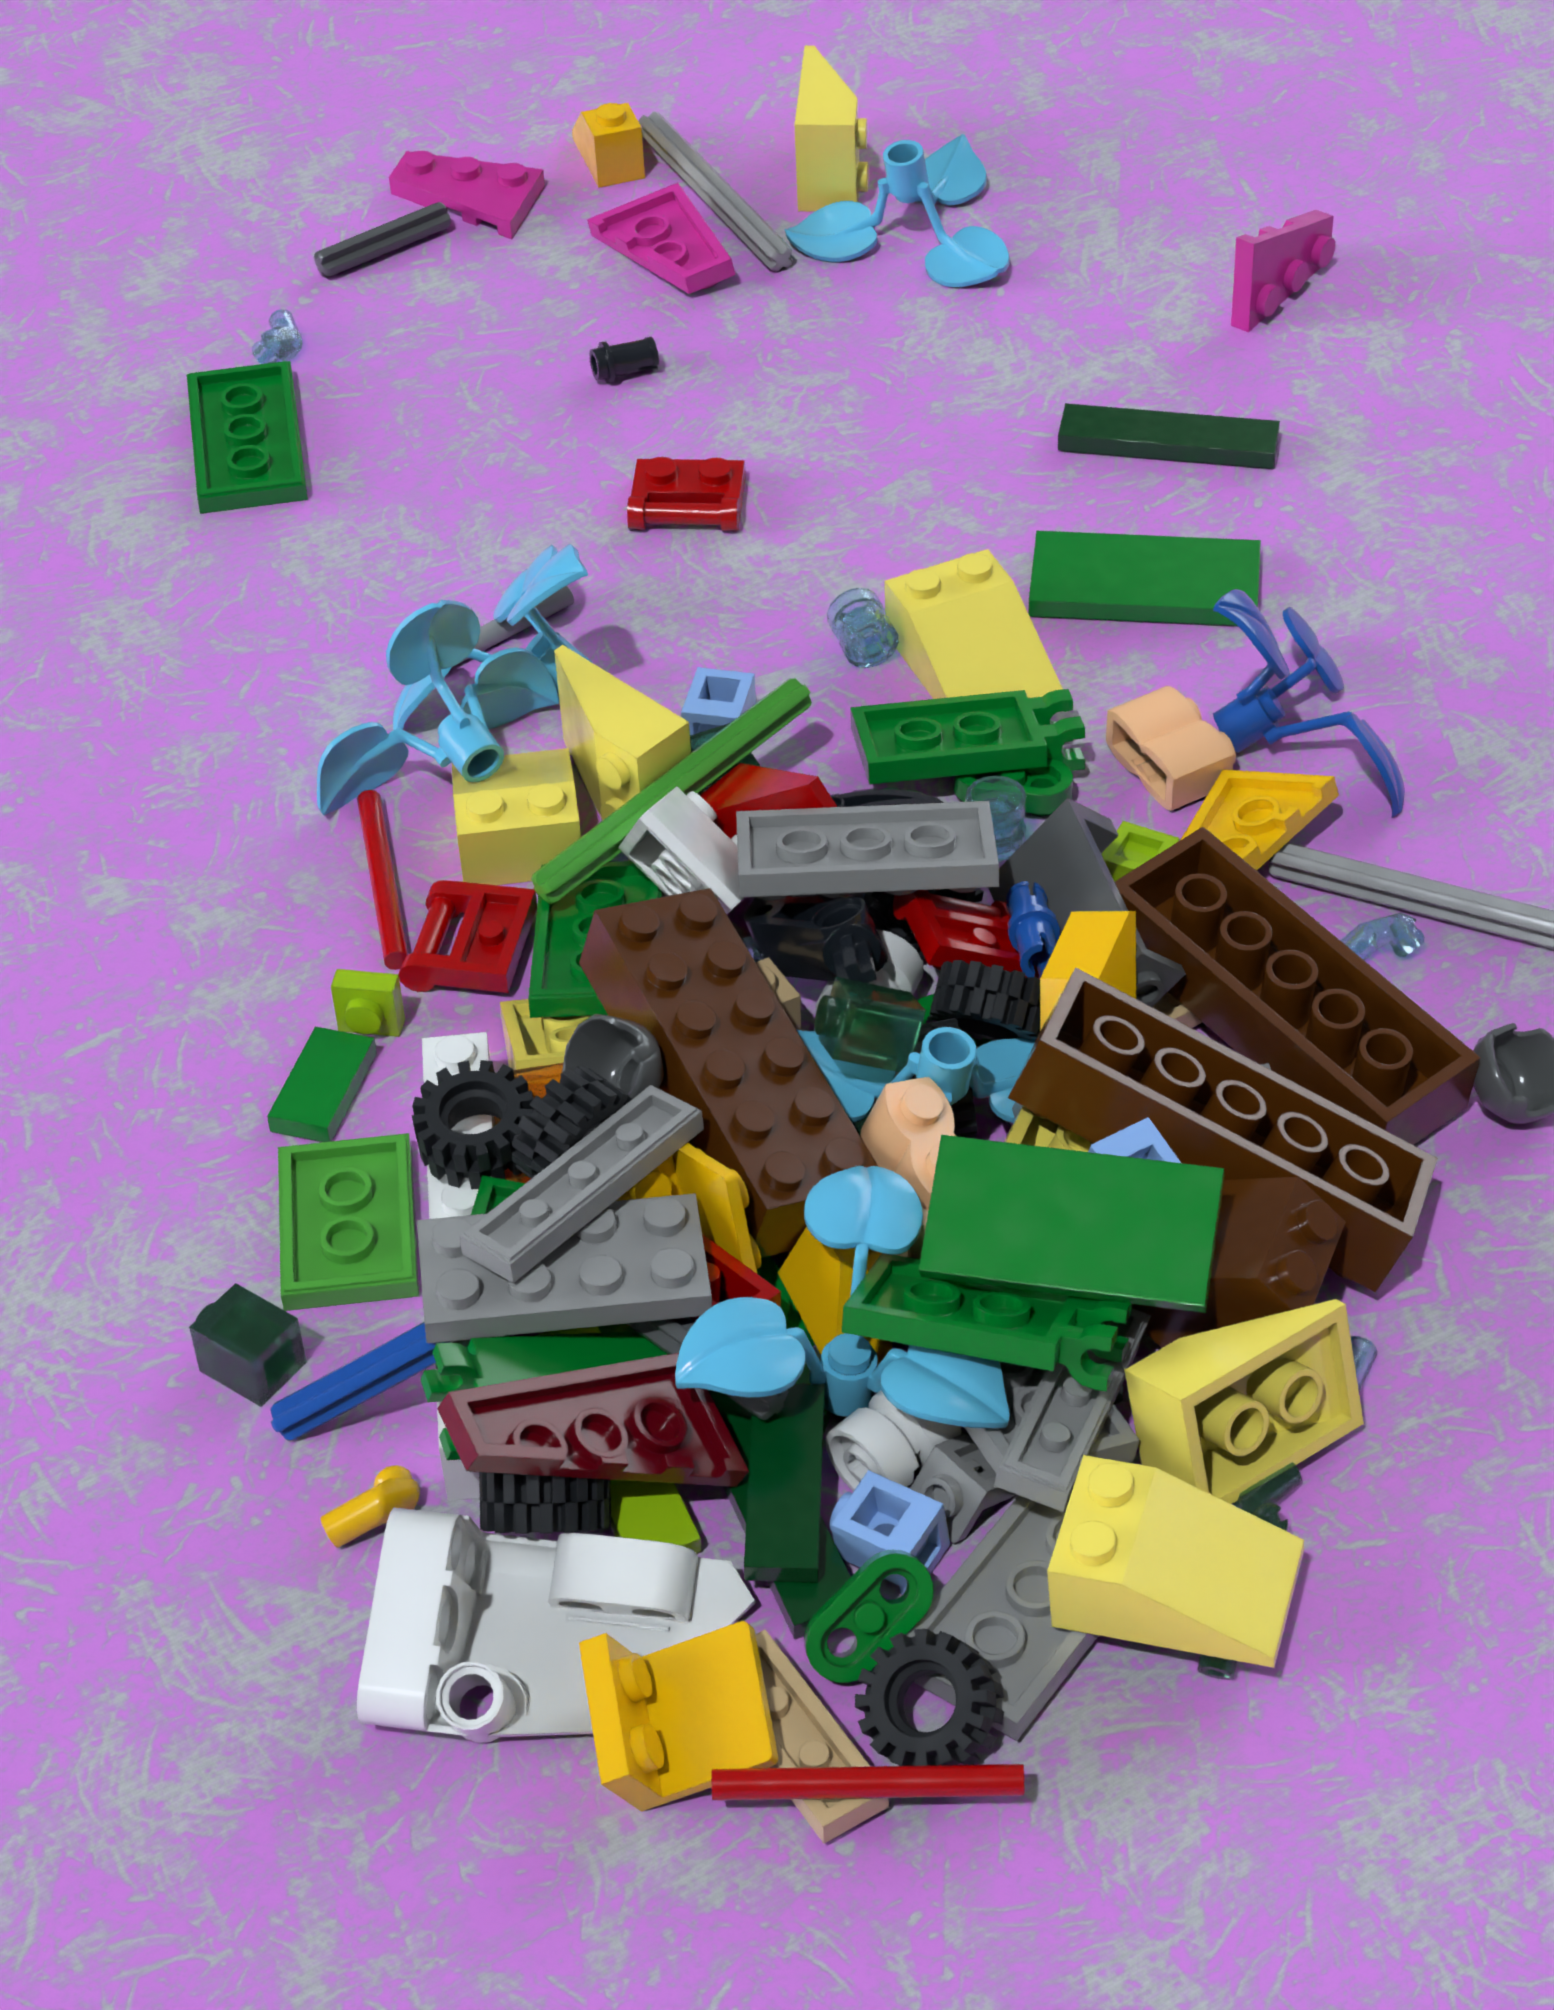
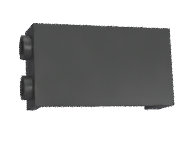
M1067 798L999 868V887H988L994 902H1006V895L1009 889L1022 881H1028L1030 894L1034 895L1032 890L1034 882L1038 883L1046 892L1048 908L1056 915L1060 927V935L1070 913L1073 911H1128L1101 855L1119 836L1111 819ZM1136 928V999L1153 1007L1186 973L1181 964L1146 949Z

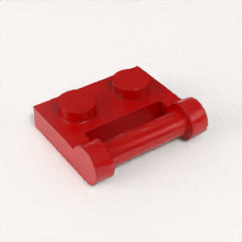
M668 457L637 459L631 496L628 497L627 504L628 529H646L647 524L721 525V531H738L746 479L745 460H725L723 458L696 460L671 459Z
M450 880L434 882L426 898L425 905L428 913L414 951L408 954L402 962L399 971L400 982L408 989L417 992H426L431 990L434 985L509 993L537 910L535 890ZM461 912L465 913L450 955L439 954L451 919L456 918Z
M917 890L908 895H894V916L897 919L908 922L928 965L941 970V966L946 961L953 963L954 960H963L970 964V961L982 962L985 966L992 967V964L1003 966V970L1012 972L1017 970L1022 972L1019 952L1012 946L1007 932L1011 916L1006 902L995 901L990 906L931 894L928 890ZM1033 965L1035 970L1034 977L1039 979L1037 966Z

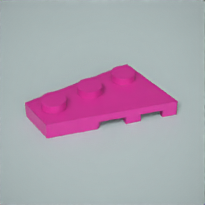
M422 150L406 151L389 176L391 194L425 207L441 202L446 208L461 212L462 221L475 226L481 224L482 220L497 226L498 234L509 239H513L545 187L543 169L524 167L519 163L499 164L478 161L473 157L455 158L433 155L428 151Z
M679 183L587 219L591 236L688 294L700 289L711 288L718 282L735 275L731 257Z
M1313 210L1287 219L1280 229L1267 226L1259 229L1257 237L1247 234L1236 237L1231 326L1250 332L1265 317L1271 316L1277 307L1293 292L1299 291L1313 274L1329 264L1335 251V240L1332 238L1334 216L1319 210Z

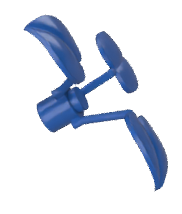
M1238 589L1231 590L1223 595L1215 604L1213 611L1222 614L1234 622L1246 634L1267 662V666L1247 688L1236 694V699L1213 713L1219 730L1230 738L1235 751L1239 753L1263 737L1272 745L1283 737L1337 725L1345 726L1358 738L1378 768L1391 798L1392 818L1402 811L1405 795L1401 772L1391 752L1364 719L1360 720L1356 714L1348 711L1279 727L1278 721L1284 718L1286 713L1278 697L1315 669L1332 693L1336 694L1344 688L1341 674L1335 662L1319 644L1312 628L1292 607L1283 610L1282 615L1288 630L1293 636L1294 641L1297 642L1307 656L1305 664L1290 674L1266 619L1252 599L1244 591ZM1274 674L1279 679H1283L1271 689L1268 686L1261 689Z

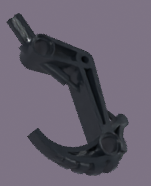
M884 788L880 790L862 789L844 794L830 795L837 807L944 803L940 799L922 792L897 788ZM820 894L788 895L783 899L766 901L755 897L743 917L761 959L769 957L785 977L838 982V987L842 993L854 989L857 998H863L870 994L868 983L877 980L876 972L882 969L888 960V954L866 903L859 897L829 898Z

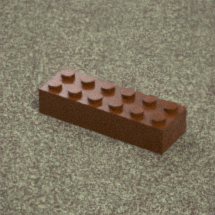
M1205 827L1199 828L1115 881L1128 911H1136V928L1146 949L1181 964L1186 973L1168 993L1237 1053L1258 1064L1269 1063L1273 1072L1412 1145L1467 1108L1481 1057Z
M711 888L594 911L579 964L608 1016L623 1018L641 1024L656 1038L664 1064V1079L659 1089L702 1111L704 1129L687 1143L701 1149L706 1155L727 1168L735 1170L742 1178L749 1196V1205L747 1208H744L748 1230L758 1246L761 1258L791 1251L806 1228L804 1220L805 1201L813 1186L823 1178L856 1166L868 1168L878 1165Z
M1076 967L1045 1021L1008 1096L1009 1099L1026 1107L1034 1115L1051 1120L1085 1138L1091 1144L1149 1117L1181 1163L1224 1168V1180L1299 1177L1346 1221L1328 1268L1332 1269L1338 1276L1354 1281L1375 1293L1414 1236L1438 1159Z

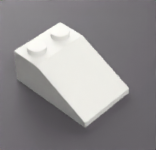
M676 786L638 819L618 847L666 896L711 888L726 914L744 898H739L737 835L730 839L713 822L717 818L713 808L693 791L685 795Z

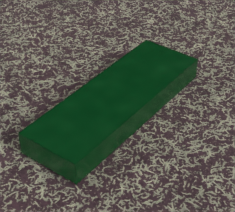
M795 1383L788 1389L789 1393L783 1402L785 1407L779 1415H772L767 1420H761L751 1414L744 1581L818 1582L825 1401L824 1384Z

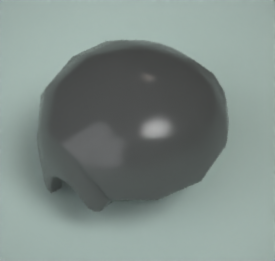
M594 1014L577 1026L566 1045L562 1072L569 1068L575 1072L577 1066L590 1068L632 1099L650 1085L659 1089L664 1079V1064L659 1044L647 1028L636 1022L614 1016Z
M1511 1023L1491 1030L1486 1036L1480 1038L1475 1045L1473 1051L1481 1058L1473 1087L1481 1103L1488 1111L1508 1122L1527 1124L1541 1120L1554 1113V1038L1543 1028L1530 1031H1515L1517 1026L1515 1023Z

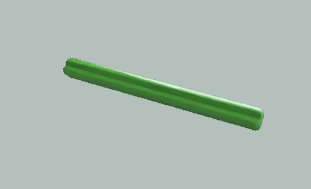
M796 678L787 679L546 863L531 878L535 886L533 889L537 895L549 904L557 903L618 856L622 852L618 847L638 819L676 786L685 795L690 791L698 794L806 711L812 704L809 696L811 692L805 684L802 685Z

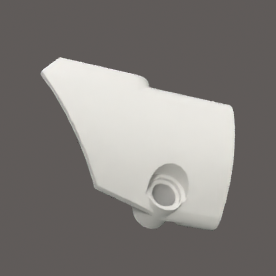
M393 1508L388 1517L383 1538L358 1684L357 1717L362 1724L462 1735L465 1739L476 1743L492 1742L499 1737L593 1734L579 1642L607 1633L629 1651L637 1653L642 1657L734 1624L756 1602L731 1561L700 1558L696 1552L684 1546L659 1541L586 1533L559 1534L558 1541L492 1534L481 1531L470 1516ZM482 1685L492 1687L493 1702L485 1715L470 1720L462 1718L460 1715V1703L467 1691Z

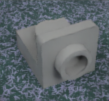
M968 1432L935 1445L910 1488L944 1504L949 1541L952 1543L967 1537L982 1510L1017 1495L994 1486L996 1473Z

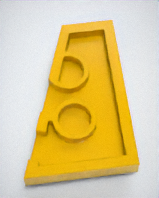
M1223 769L1181 840L1199 828L1205 827L1257 871L1339 796L1335 777Z

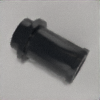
M652 336L611 346L606 341L599 342L598 348L590 349L589 352L590 366L596 380L605 379L606 383H613L616 376L646 370H658L659 355Z

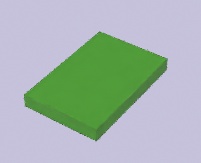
M409 1133L278 1147L280 1289L283 1310L290 1311L419 1297L412 1150Z

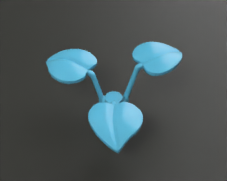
M964 134L953 139L926 159L924 158L923 147L916 141L901 140L889 145L883 152L887 177L878 180L879 195L875 211L872 215L869 208L861 203L839 201L816 210L798 225L785 229L786 237L790 243L807 256L827 262H843L855 259L867 253L877 244V233L873 227L882 222L888 194L891 193L902 203L923 202L935 234L939 242L942 243L931 249L925 257L926 272L934 282L947 287L975 285L1005 272L1009 266L1008 249L997 234L983 227L968 226L959 230L951 238L946 234L934 204L937 201L944 205L964 203L977 196L986 185L987 175L984 165L972 150Z
M571 544L566 545L559 552L553 545L542 551L529 568L524 570L509 585L499 600L493 614V619L498 623L507 619V622L512 626L525 616L537 630L538 634L528 644L526 650L536 655L546 666L553 678L558 694L555 649L564 645L592 662L563 636L555 632L535 607L561 588L584 576H588V572L580 560L578 550ZM474 648L467 658L483 662L492 654ZM452 667L441 669L443 678L449 673ZM430 674L414 684L404 686L394 709L393 730L399 728L404 730L407 718L435 688Z
M440 600L438 603H431L414 611L400 623L392 634L386 650V663L392 676L402 685L414 684L430 674L433 684L451 713L438 727V743L440 747L438 748L400 728L394 729L388 734L384 727L377 722L363 723L348 729L326 747L319 761L317 770L318 809L324 816L357 798L361 792L373 790L389 780L399 771L408 757L409 750L405 744L434 758L441 767H446L452 762L463 778L469 782H479L489 778L500 768L504 760V751L488 729L512 722L535 709L559 704L557 689L550 672L536 655L524 648L515 647L501 650L489 656L480 664L475 674V684L465 687V696L461 705H459L445 682L441 669L459 664L472 652L480 636L479 619L474 611L465 603L451 600Z
M953 1027L937 1028L925 1036L920 1054L917 1052L909 1054L907 1065L895 1077L896 1065L889 1049L882 1042L871 1036L847 1030L802 1031L796 1029L851 1122L862 1120L869 1115L873 1108L874 1099H878L886 1084L910 1080L916 1075V1079L922 1077L931 1078L941 1088L950 1106L962 1099L967 1094L970 1086L974 1097L985 1098L989 1096V1104L992 1111L1003 1120L1014 1123L1015 1118L1012 1107L1015 1101L1009 1099L1008 1096L1036 1039L1028 1040L1023 1038L1001 1039L983 1044L976 1049L975 1042L964 1031Z
M856 1166L823 1178L813 1186L807 1195L804 1208L806 1227L819 1242L836 1249L855 1248L850 1296L866 1276L869 1249L891 1255L906 1252L916 1242L921 1232L923 1219L920 1199L909 1182L892 1170L878 1166L868 1168ZM738 1297L728 1299L705 1311L685 1336L676 1364L675 1384L677 1389L700 1388L731 1396L752 1398L773 1396L786 1391L799 1379L806 1362L810 1370V1383L824 1384V1408L838 1416L848 1417L858 1408H869V1402L874 1393H878L881 1390L887 1400L896 1408L917 1418L970 1428H1007L1010 1413L999 1361L909 1345L908 1352L898 1348L890 1349L877 1366V1353L870 1343L862 1336L844 1333L836 1336L824 1347L820 1362L805 1331L798 1327L786 1329V1319L782 1309L776 1303L761 1298Z

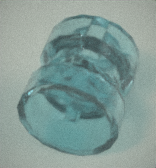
M866 588L850 589L838 595L830 604L827 611V622L836 638L840 640V647L849 663L856 667L870 668L880 665L893 655L899 643L898 633L890 618L886 616V610L875 592Z
M1004 776L983 777L974 781L967 788L965 802L989 801L998 861L1008 860L1026 841V825L1023 819L1026 812V792L1020 783Z

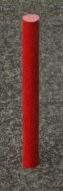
M365 790L358 795L357 803L384 964L389 969L397 970L401 968L404 958L408 955L382 801L377 791Z
M1024 1764L712 1769V1801L1024 1796Z

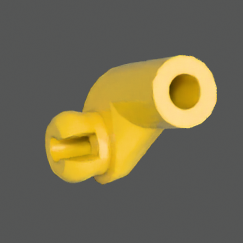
M398 1465L382 1469L375 1477L374 1487L320 1516L322 1526L336 1548L376 1527L386 1524L393 1508L413 1510L416 1507L420 1496V1487L418 1482L412 1478L408 1469Z

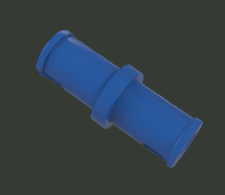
M1022 881L1011 887L1006 895V906L1011 916L1007 932L1012 946L1019 952L1022 972L1027 977H1034L1035 970L1033 965L1037 966L1040 979L1059 939L1060 927L1056 915L1048 908L1047 895L1044 888L1034 882L1032 888L1034 895H1031L1028 881Z

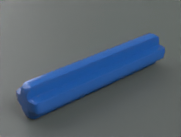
M423 1322L275 1402L270 1409L273 1418L271 1424L275 1432H280L286 1440H295L435 1365L436 1362L432 1352L436 1343L426 1342L425 1323ZM451 1341L436 1342V1343H451Z

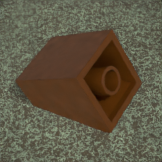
M1299 1177L1226 1179L1223 1186L1206 1313L1132 1304V1308L1151 1315L1146 1334L1163 1348L1181 1337L1314 1305L1346 1221Z

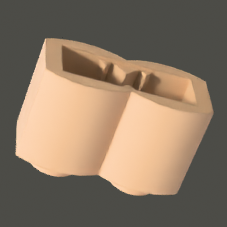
M1171 686L1162 687L1107 710L1106 743L1111 752L1124 768L1139 776L1146 790L1167 810L1172 811L1207 796L1223 769L1233 770L1236 753L1230 738L1224 732H1219L1211 724L1202 720L1196 703L1189 697L1185 698L1178 690Z
M929 1077L888 1083L884 1086L863 1124L860 1137L878 1167L892 1170L906 1179L916 1191L922 1209L929 1210L941 1135L956 1136L954 1134L953 1111L941 1088Z

